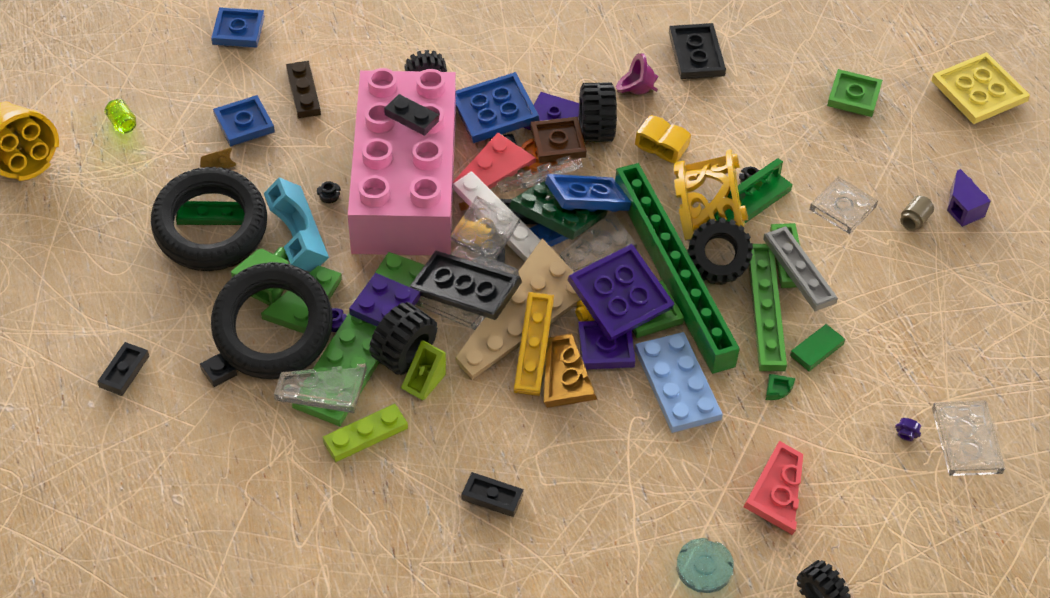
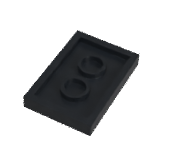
M713 23L669 26V36L680 79L725 76L726 67Z

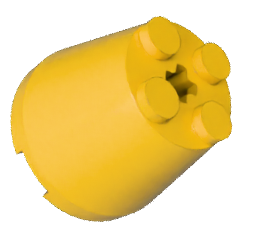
M6 101L0 103V175L24 181L42 174L51 165L50 161L56 147H59V135L56 127L46 116L38 111Z

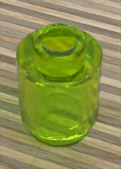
M115 99L106 105L104 113L117 131L129 133L136 127V116L124 100Z

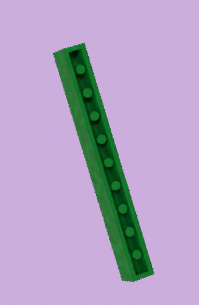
M636 163L616 168L615 181L632 202L627 213L662 280L684 316V322L711 373L714 374L735 368L740 348L640 164Z

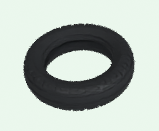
M220 167L196 168L173 178L159 192L151 212L152 233L162 252L175 263L198 271L222 270L245 260L256 250L263 239L267 227L266 204L257 187L243 175ZM204 194L228 196L234 199L245 213L239 230L230 238L214 244H198L182 237L174 227L176 214L188 200Z
M279 262L257 264L233 276L219 292L211 314L212 336L222 357L236 370L260 379L289 377L310 366L326 347L333 323L331 304L321 284L303 269ZM271 288L285 289L295 293L304 301L308 308V324L302 337L293 346L277 353H261L248 348L240 341L236 333V318L241 306L249 297L259 291Z

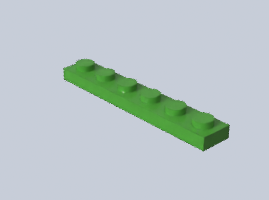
M753 244V256L749 263L759 371H786L787 361L775 255L767 244Z

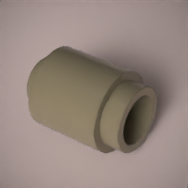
M915 196L901 213L900 222L903 227L910 231L921 228L934 212L933 203L925 196Z

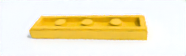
M528 292L514 393L540 396L554 295Z

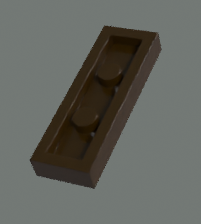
M309 60L286 64L298 119L321 115Z

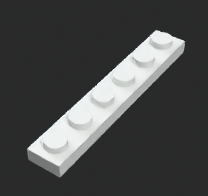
M472 171L453 183L452 189L525 262L541 240Z

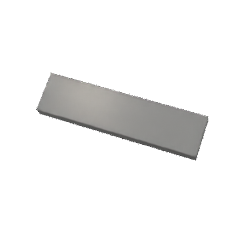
M786 226L764 234L763 240L814 312L837 303L838 297Z

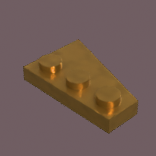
M572 333L548 337L544 385V404L546 407L550 408L598 400Z

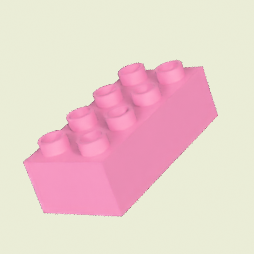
M379 68L373 71L360 70L348 206L351 254L387 255L388 252L397 255H433L435 251H440L451 255L456 72H440L435 69H427L421 72L392 71L386 68ZM398 94L439 114V122L425 136L385 116L384 108Z

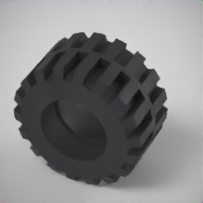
M612 82L583 83L580 88L579 125L584 142H612L614 140L617 126V102Z
M720 218L716 221L711 219L708 223L700 225L698 230L694 232L689 243L688 254L703 281L706 279L710 281V284L720 283V285L733 282L749 266L753 256V243H750L751 237L749 233L746 234L744 232L745 228L742 225L737 226L735 224L736 221H725V218ZM722 238L729 241L735 250L734 259L727 265L712 263L705 254V247L710 240Z
M409 302L401 303L391 309L376 327L370 341L369 352L374 359L395 374L404 375L408 373L421 341L433 345L438 330L437 322Z

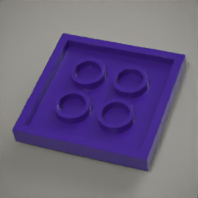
M633 244L569 275L567 279L609 342L673 309L675 305Z

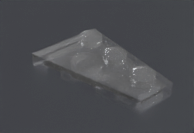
M610 212L560 253V258L575 273L630 244L637 248V244L616 215Z

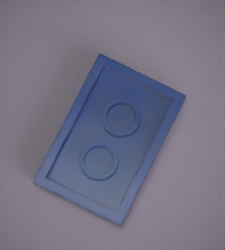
M547 174L546 185L564 209L609 210L611 212L629 211L632 202L613 177Z

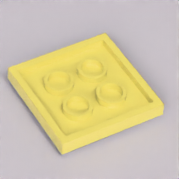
M987 52L933 74L931 80L973 124L1028 102L1030 94Z

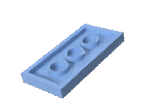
M684 332L635 344V352L671 433L722 420V411Z

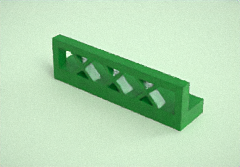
M779 158L738 185L741 206L745 205L748 220L744 221L745 223L792 190L793 184L781 176L783 161ZM730 191L727 197L732 199V194ZM727 209L724 212L727 218L725 221H734L733 211ZM718 211L714 214L716 220L721 218Z

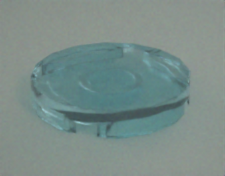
M699 538L689 541L681 548L677 557L676 570L680 580L688 588L697 592L712 593L721 590L729 583L733 574L734 561L730 551L723 544L717 541L715 543L708 541L707 538Z

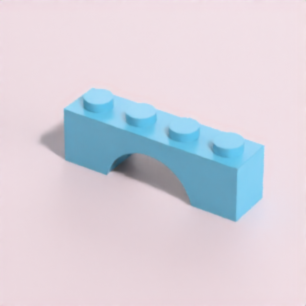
M279 177L264 192V196L270 211L276 214L291 231L293 238L284 246L290 265L311 272L329 258L301 186Z

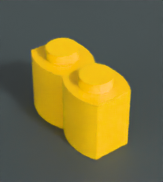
M650 115L637 131L635 145L643 151L656 154L661 159L675 163L678 162L689 147L691 134L683 127L670 125L663 118Z

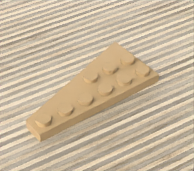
M543 238L516 275L521 277L522 283L496 320L485 317L456 356L455 362L471 380L520 346L528 292L554 295L550 324L577 306V302L581 300L567 280L574 271Z

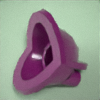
M644 53L636 54L630 65L629 72L617 82L616 89L618 93L630 92L642 95L651 89L656 92L658 91L654 87V83L659 76L647 64Z

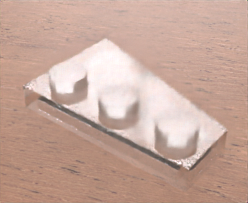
M570 156L557 159V164L555 165L547 163L538 166L537 171L531 172V170L518 173L516 178L498 183L500 193L525 189L546 181L547 174L563 175L582 168L583 163L581 158L571 159Z
M366 363L357 364V368L342 369V366L332 367V370L316 372L314 369L281 372L274 392L275 401L354 413L367 370Z

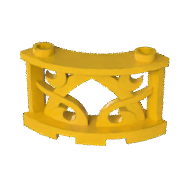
M732 149L726 151V156L686 165L685 160L675 162V191L677 198H682L679 215L685 240L691 239L696 231L695 229L699 228L700 225L706 223L709 219H715L714 214L717 211L721 218L727 220L724 212L727 209H731L734 213L735 224L737 226H745L744 221L748 220L745 205L741 206L737 185L736 169L740 168L738 155L733 154ZM706 177L722 183L719 192L710 203L702 194L692 192L705 182ZM730 190L732 194V199L727 197L730 193ZM696 202H700L705 208L702 209L700 203L698 207H693Z

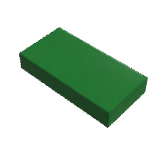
M825 324L792 349L790 356L807 371H811L843 346L845 338L828 324Z

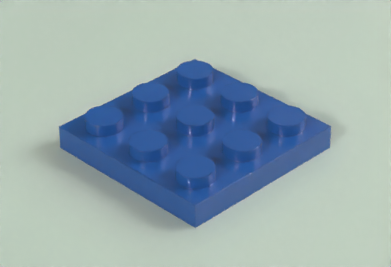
M516 72L456 90V109L473 143L492 138L497 133L505 134L530 126L531 122L540 121L539 115Z

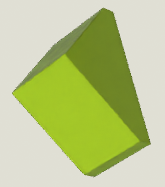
M421 341L401 389L421 400H425L446 375V352L425 341Z

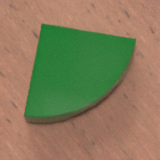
M769 374L765 400H779L787 396L793 389L795 378Z

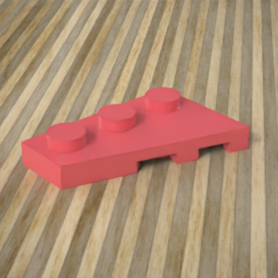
M497 133L453 183L472 171L491 189L497 185V182L508 176L512 177L526 165L529 167L536 163V158L500 133Z
M779 441L743 506L791 535L796 531L797 522L795 519L799 504L798 490L801 483L803 454Z

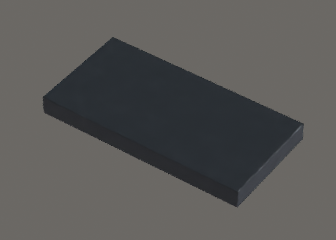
M435 251L409 287L420 291V296L496 320L521 285L522 280L518 275Z

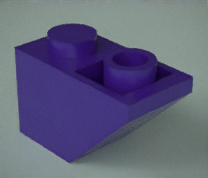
M959 169L951 186L947 211L963 227L984 218L991 200L977 187L970 177Z

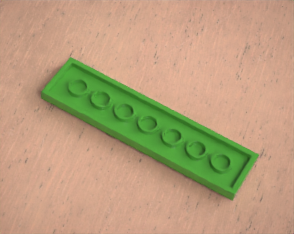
M388 252L375 273L409 287L425 265ZM348 314L292 400V408L340 427L380 363L369 352L370 341L377 326Z

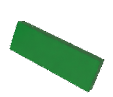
M187 201L178 210L176 223L177 225H242L245 213L237 202Z

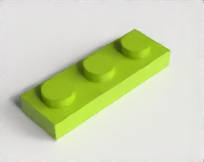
M394 403L323 436V443L336 463L408 429V422Z

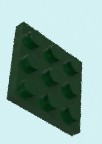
M546 179L511 199L509 206L510 209L571 240L604 219L608 210L589 211L587 209L567 210L562 208L546 185Z

